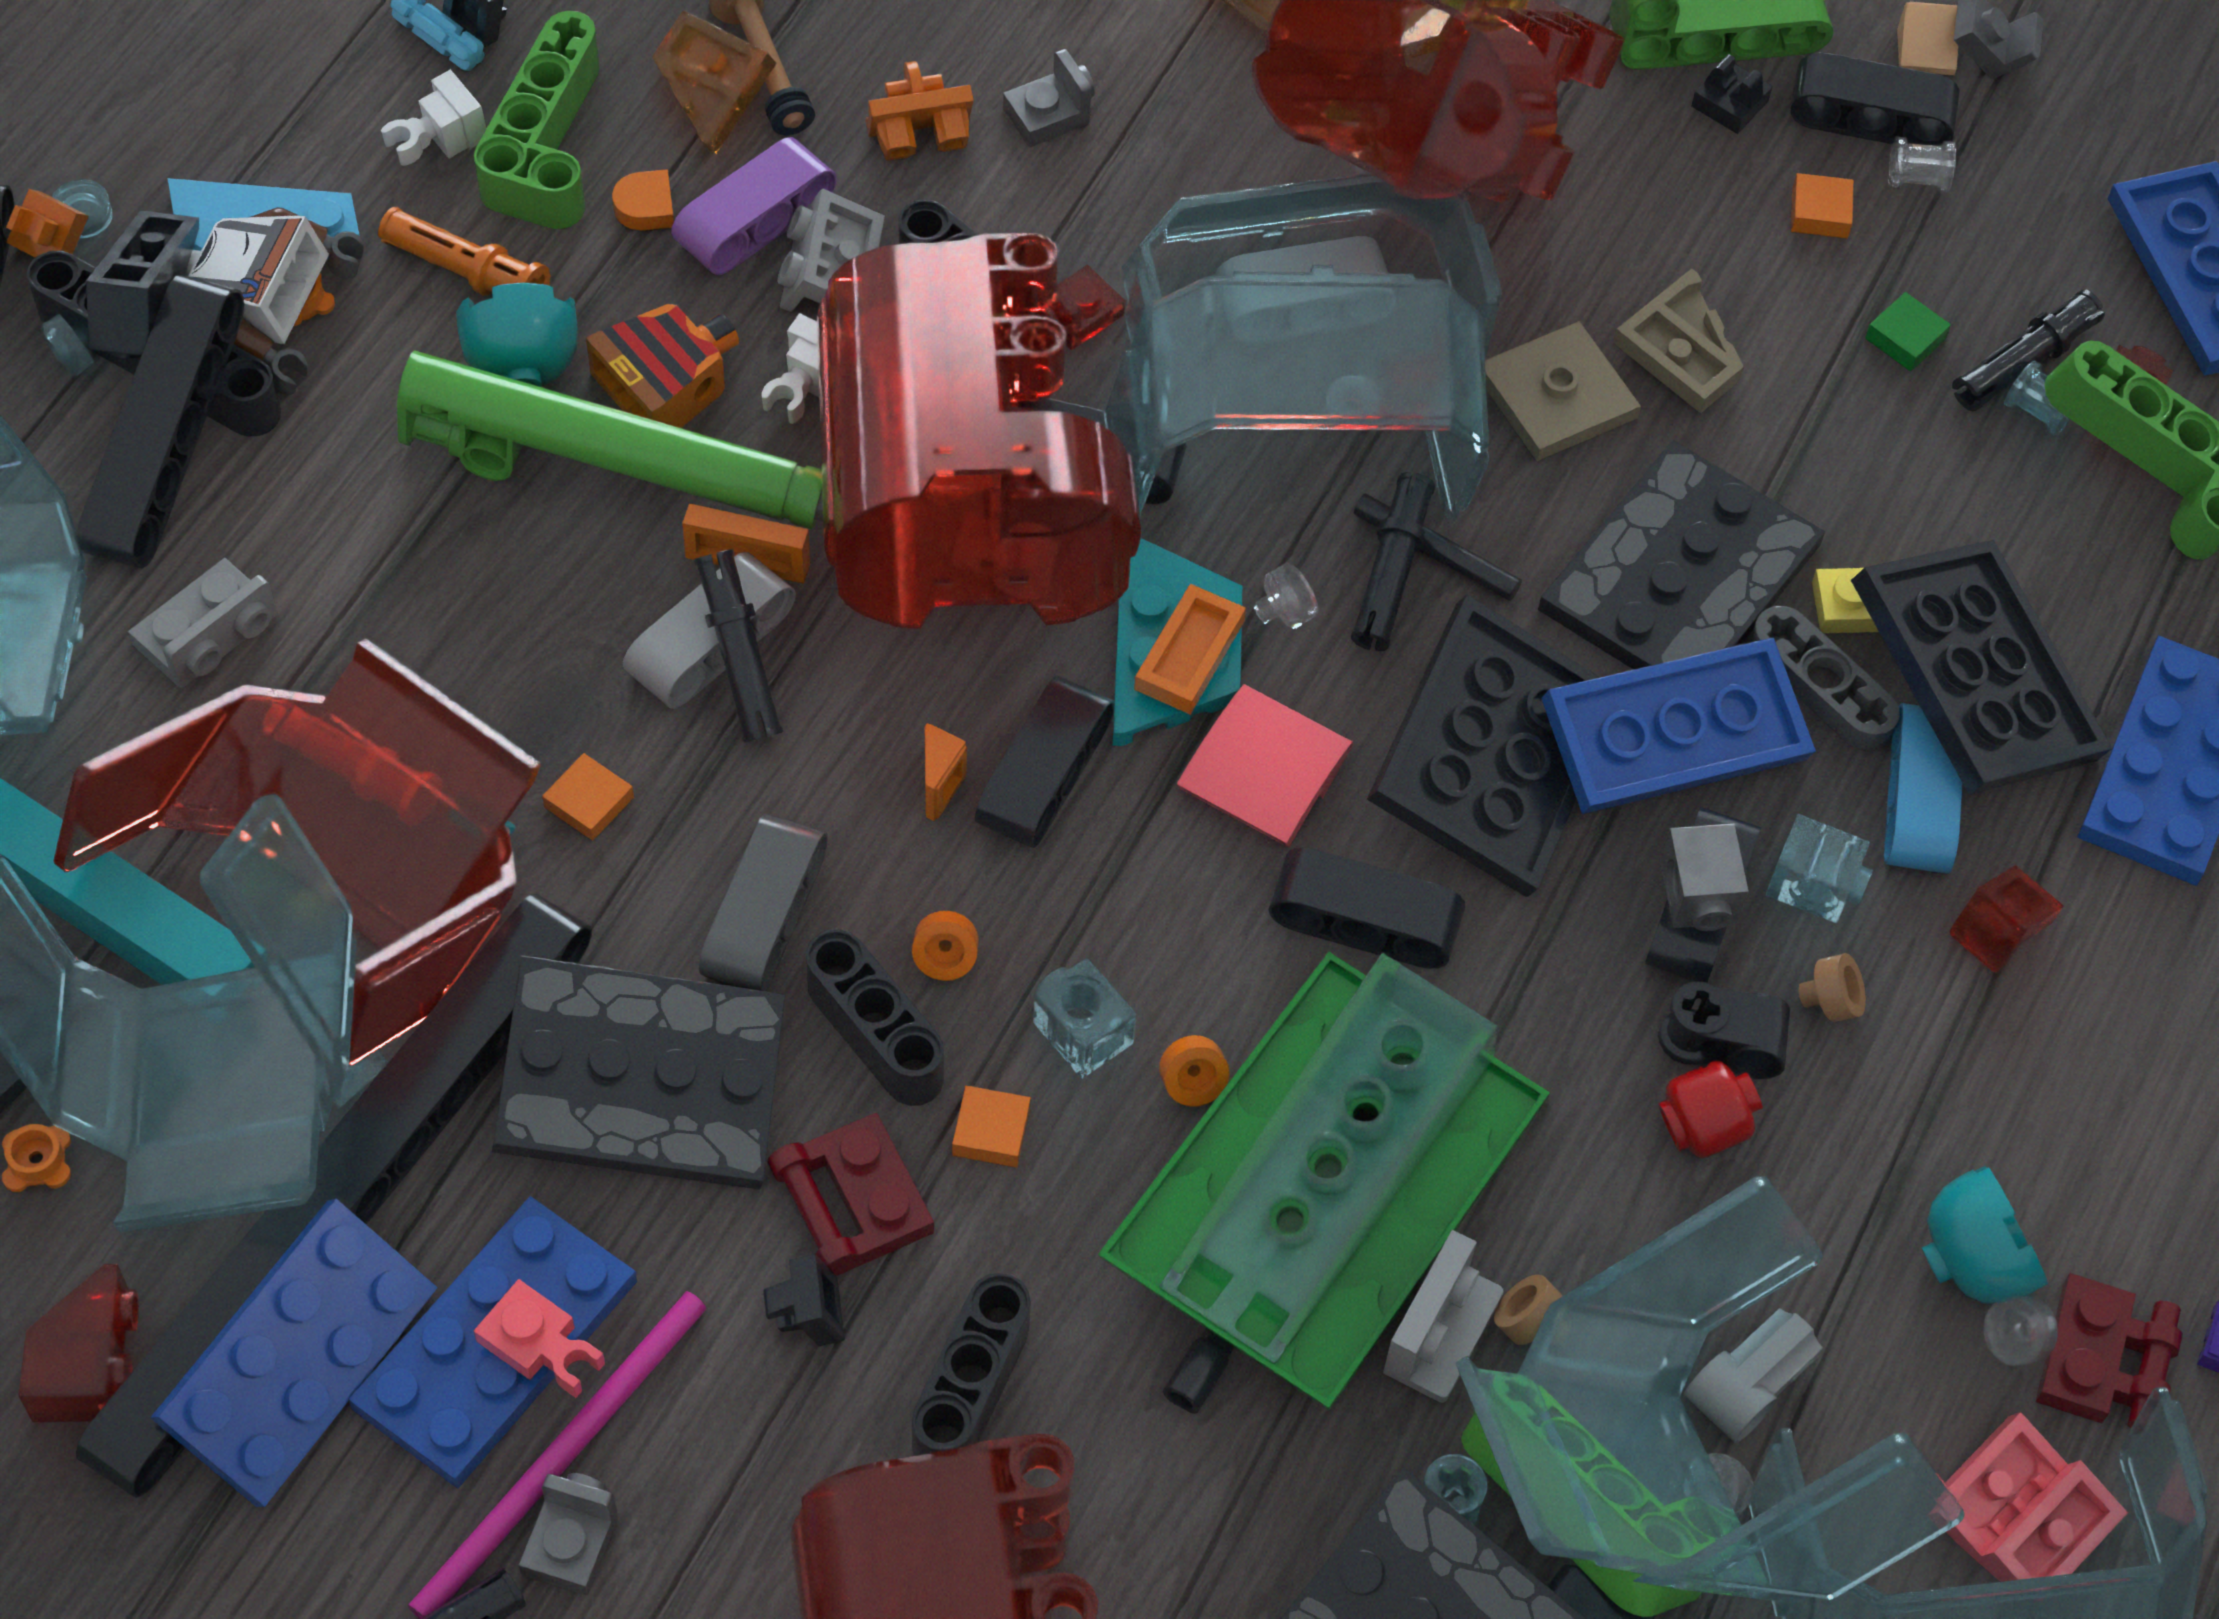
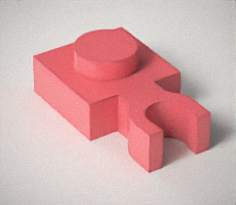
M520 1279L515 1282L474 1330L476 1342L529 1380L533 1378L543 1365L547 1366L554 1372L558 1385L575 1398L582 1392L581 1382L577 1377L566 1371L568 1366L580 1360L588 1362L599 1371L605 1365L603 1353L584 1340L567 1339L568 1335L575 1328L573 1317Z

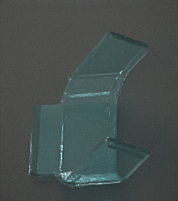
M271 794L259 797L200 872V884L254 964V968L140 989L75 957L7 859L0 855V1051L53 1125L127 1161L124 1208L113 1221V1224L120 1233L305 1205L316 1189L319 1132L325 1131L334 1097L336 1096L338 1101H340L349 1068L357 940L352 934L353 914L351 912V905L278 795Z
M1758 1176L1752 1178L1551 1303L1518 1374L1479 1369L1468 1356L1455 1363L1528 1539L1540 1554L1595 1561L1599 1567L1643 1574L1633 1580L1634 1582L1681 1590L1800 1604L1810 1597L1835 1599L1955 1527L1963 1520L1964 1511L1959 1501L1907 1434L1895 1433L1741 1525L1680 1396L1709 1331L1814 1268L1822 1260L1823 1254L1818 1244L1767 1177Z

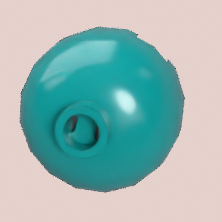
M523 282L492 287L493 298L481 301L475 305L469 297L462 301L456 311L460 346L468 366L542 387L558 378L571 364L578 346L575 300L571 297L566 301L554 298L553 287L549 285Z
M1984 1166L1975 1171L1971 1170L1943 1187L1933 1200L1927 1218L1933 1242L1921 1247L1939 1284L1952 1279L1955 1285L1968 1298L1984 1304H2004L2036 1292L2037 1289L2048 1285V1281L2032 1245H2028L2014 1217L2016 1214L1989 1167Z

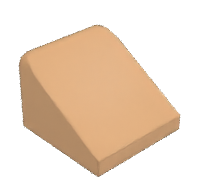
M1907 2L1905 4L1897 28L1899 67L1955 76L1958 57V44L1954 41L1957 15L1956 5Z

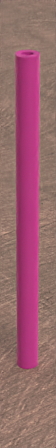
M688 1291L681 1296L407 1605L409 1610L418 1619L424 1618L454 1597L543 1496L542 1486L547 1474L560 1476L706 1311V1306L697 1296Z

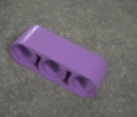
M793 137L784 138L685 206L672 225V237L711 273L715 275L725 274L785 233L796 209L800 205L807 207L822 188L833 193L837 183L836 173Z

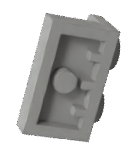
M823 188L807 207L800 205L793 214L787 230V238L793 240L792 249L785 257L778 274L777 282L784 286L780 308L792 312L799 302L806 297L849 316L865 311L868 306L885 215Z
M223 558L130 629L128 633L132 645L182 689L198 676H204L213 671L222 660V657L244 640L254 638L262 633L270 623V620L277 615L269 582L261 575H257L250 580L231 562Z
M1454 1230L1449 1234L1393 1336L1383 1374L1441 1403L1448 1400L1503 1296V1288L1500 1285L1480 1276V1271L1470 1267L1477 1242Z

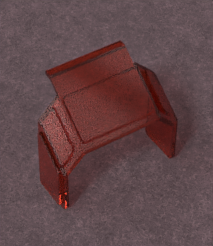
M364 639L357 643L353 660L328 696L244 684L78 766L74 772L54 856V864L64 872H70L155 827L228 835L381 947L382 950L355 965L346 975L320 1060V1065L331 1074H335L348 1065L352 1066L421 1023L460 977L500 919L502 910L511 899L517 883L510 829L505 826V823L535 782L541 763L373 643Z

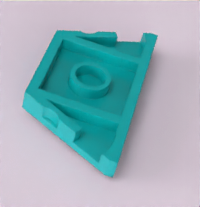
M1122 533L1113 746H1124L1132 743L1133 734L1164 723L1166 728L1170 729L1189 722L1198 713H1213L1226 708L1239 691L1241 681L1242 627L1191 715L1134 690L1137 672L1190 584L1241 606L1243 586L1132 533Z

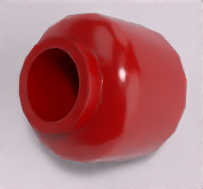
M1712 1061L1673 1078L1666 1086V1100L1658 1103L1662 1119L1678 1151L1681 1152L1689 1148L1692 1154L1702 1159L1709 1158L1748 1141L1755 1131V1121L1752 1113L1763 1109L1758 1092L1748 1073L1745 1072L1735 1077L1732 1070L1721 1061Z

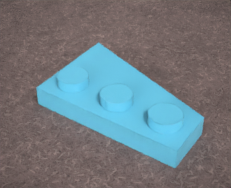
M167 178L173 214L199 217V231L193 250H202L215 223L223 218H248L276 207L284 208L299 216H305L308 220L327 228V235L333 238L338 233L345 231L354 232L359 235L351 193Z

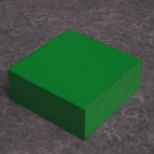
M1904 292L1869 324L1865 339L1911 372L1946 340L1951 324L1910 294Z

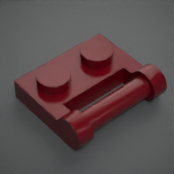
M877 1112L806 1143L796 1142L787 1144L777 1149L768 1158L767 1163L775 1179L778 1182H785L819 1249L816 1255L836 1276L934 1234V1221ZM824 1166L826 1167L859 1235L852 1238L842 1237L810 1172Z

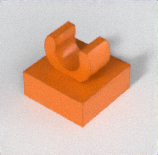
M29 189L22 206L15 205L6 226V228L11 230L6 243L35 258L49 251H64L73 255L89 216L43 192Z

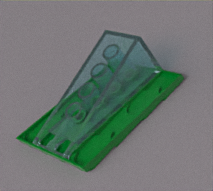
M1328 952L1098 1255L1102 1260L1124 1273L1128 1278L1136 1281L1181 1311L1185 1316L1193 1319L1238 1349L1242 1354L1250 1357L1301 1393L1330 1410L1435 1261L1451 1231L1457 1230L1490 1180L1507 1159L1549 1098L1550 1092L1494 1057L1497 1025L1392 958L1382 953L1366 976L1334 954ZM1365 1110L1374 1113L1377 1118L1372 1121L1361 1122L1353 1117L1358 1112Z

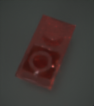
M118 1264L102 1265L26 1330L19 1398L32 1422L92 1421L133 1372L131 1355L124 1354L126 1331H135L137 1329L139 1299L137 1290L128 1288Z

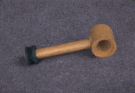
M708 0L709 8L717 19L729 24H741L771 95L766 101L764 109L773 131L780 135H793L809 127L815 119V110L807 92L802 88L791 86L761 15L765 0Z

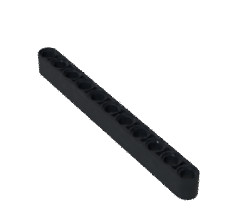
M531 894L518 905L91 1421L78 1443L76 1459L135 1498L143 1496L160 1480L185 1447L150 1417L327 1200L336 1198L365 1224L370 1221L507 1052L521 955L578 964L586 952L592 937L590 925L538 894Z

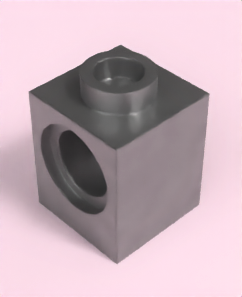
M1721 824L1670 828L1660 858V864L1673 928L1695 927L1701 931H1713L1724 928L1729 924H1736L1749 890L1735 825Z

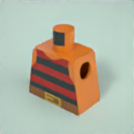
M666 304L586 337L590 374L624 412L682 428L723 393L725 380L723 358L721 355L739 344V337L733 324L723 314H718L696 327L677 305Z

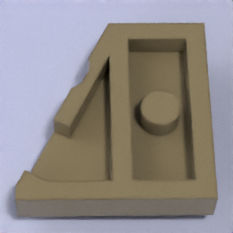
M1691 268L1616 329L1613 343L1698 412L1702 413L1740 381L1744 366L1734 346L1724 337V325L1716 309L1709 311L1700 292L1702 280L1699 274Z

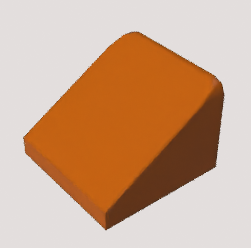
M927 723L925 725L926 818L935 821L936 818L940 817L967 777L966 741Z

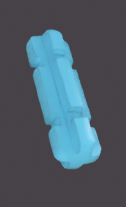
M391 0L390 6L393 8V18L407 28L413 27L412 32L442 55L450 56L449 60L462 70L471 71L476 64L483 61L485 57L483 43L469 32H462L463 28L432 4H425L426 0Z

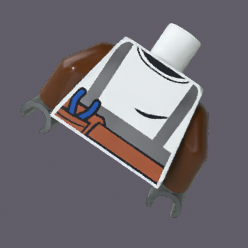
M276 207L248 218H223L215 223L202 250H192L185 275L236 288L241 291L244 297V315L234 345L265 362L271 368L276 390L285 395H291L296 392V383L290 377L281 373L280 370L289 367L295 369L301 375L307 376L308 364L306 358L300 351L295 349H284L278 352L271 346L274 342L285 344L327 258L329 270L335 276L343 279L354 278L359 267L356 259L362 258L364 244L360 236L354 232H340L333 238L327 235V228L308 220L305 216H299L284 208Z

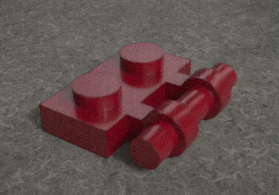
M2070 1273L2063 1283L2035 1402L2102 1424L2109 1415L2113 1401L2131 1407L2127 1423L2130 1429L2143 1434L2155 1432L2158 1413L2167 1409L2171 1387L2165 1382L2170 1359L2178 1356L2183 1333L2177 1328L2181 1308L2173 1302L2156 1301L2153 1306L2151 1320L2143 1322L2131 1318L2136 1297L2135 1293ZM2124 1347L2143 1353L2138 1375L2132 1376L2119 1371Z

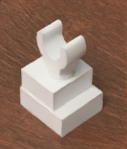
M451 69L432 79L434 92L418 100L422 118L394 120L382 127L381 132L386 147H391L400 141H407L396 148L402 166L412 164L418 160L423 153V149L429 146L431 139L436 142L450 159L467 148L470 150L477 146L487 129L481 105Z
M800 313L787 330L789 351L786 354L788 372L784 373L781 378L768 382L762 391L764 411H769L779 399L786 398L791 400L787 406L789 423L791 424L796 423L802 417L805 411L804 399L807 392L828 401L839 384H843L853 369L851 338Z

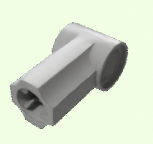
M1779 1308L1731 1354L1723 1351L1712 1359L1693 1379L1684 1392V1396L1734 1443H1738L1751 1433L1767 1416L1777 1402V1396L1819 1357L1823 1347L1817 1341L1814 1329L1797 1313L1791 1314Z

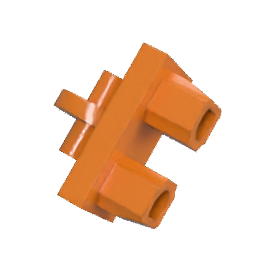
M916 61L905 62L903 67L904 80L885 83L887 98L868 101L869 117H866L865 121L868 136H877L884 157L888 161L908 158L916 153L917 146L913 130L933 127L937 149L946 152L967 147L969 119L974 102L971 85L944 89L941 74L921 77Z

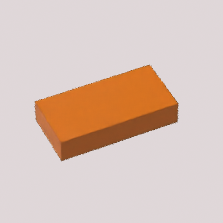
M689 503L682 522L686 558L694 560L711 554L713 564L719 565L716 556L717 552L734 549V556L742 552H749L780 578L804 584L810 567L809 529Z
M1190 584L1137 672L1134 690L1191 715L1245 622L1246 607Z

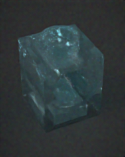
M1797 814L1765 895L1838 923L1846 901L1856 905L1860 904L1873 872L1872 869L1861 865L1870 841Z
M1085 958L1069 970L1066 967L1056 969L1038 986L1035 992L1034 1024L1081 1079L1133 1044L1136 1012L1088 958ZM1076 1008H1083L1091 1011L1094 1015L1086 1019H1078L1068 1015L1066 1012Z

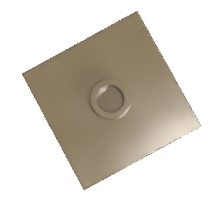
M1580 321L1478 363L1476 376L1536 461L1638 419L1641 405Z

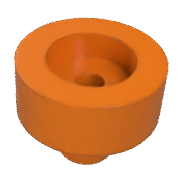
M938 911L927 915L920 921L914 933L912 956L916 966L925 975L936 980L950 981L964 976L972 969L976 962L979 944L977 930L968 918L957 912Z
M1192 1035L1176 1040L1164 1051L1159 1064L1160 1076L1167 1092L1176 1102L1185 1106H1202L1214 1101L1229 1081V1066L1221 1049L1214 1041L1204 1036Z

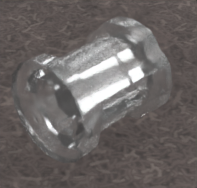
M1895 137L1888 165L1889 187L1899 189L1903 183L1936 186L1938 192L1948 193L1955 171V142L1944 141L1941 146L1911 144L1907 143L1905 137Z

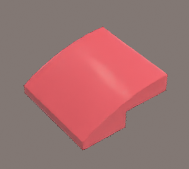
M1243 684L1202 741L1177 785L1184 792L1289 848L1317 798H1324L1354 743Z
M2021 1412L2008 1416L1922 1506L1961 1548L1996 1579L2035 1608L2042 1606L2128 1513L2081 1460L2067 1464Z

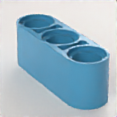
M1901 703L1899 705V720L1893 732L1891 743L1884 864L1950 874L1954 866L1959 843L1962 781L1919 705Z

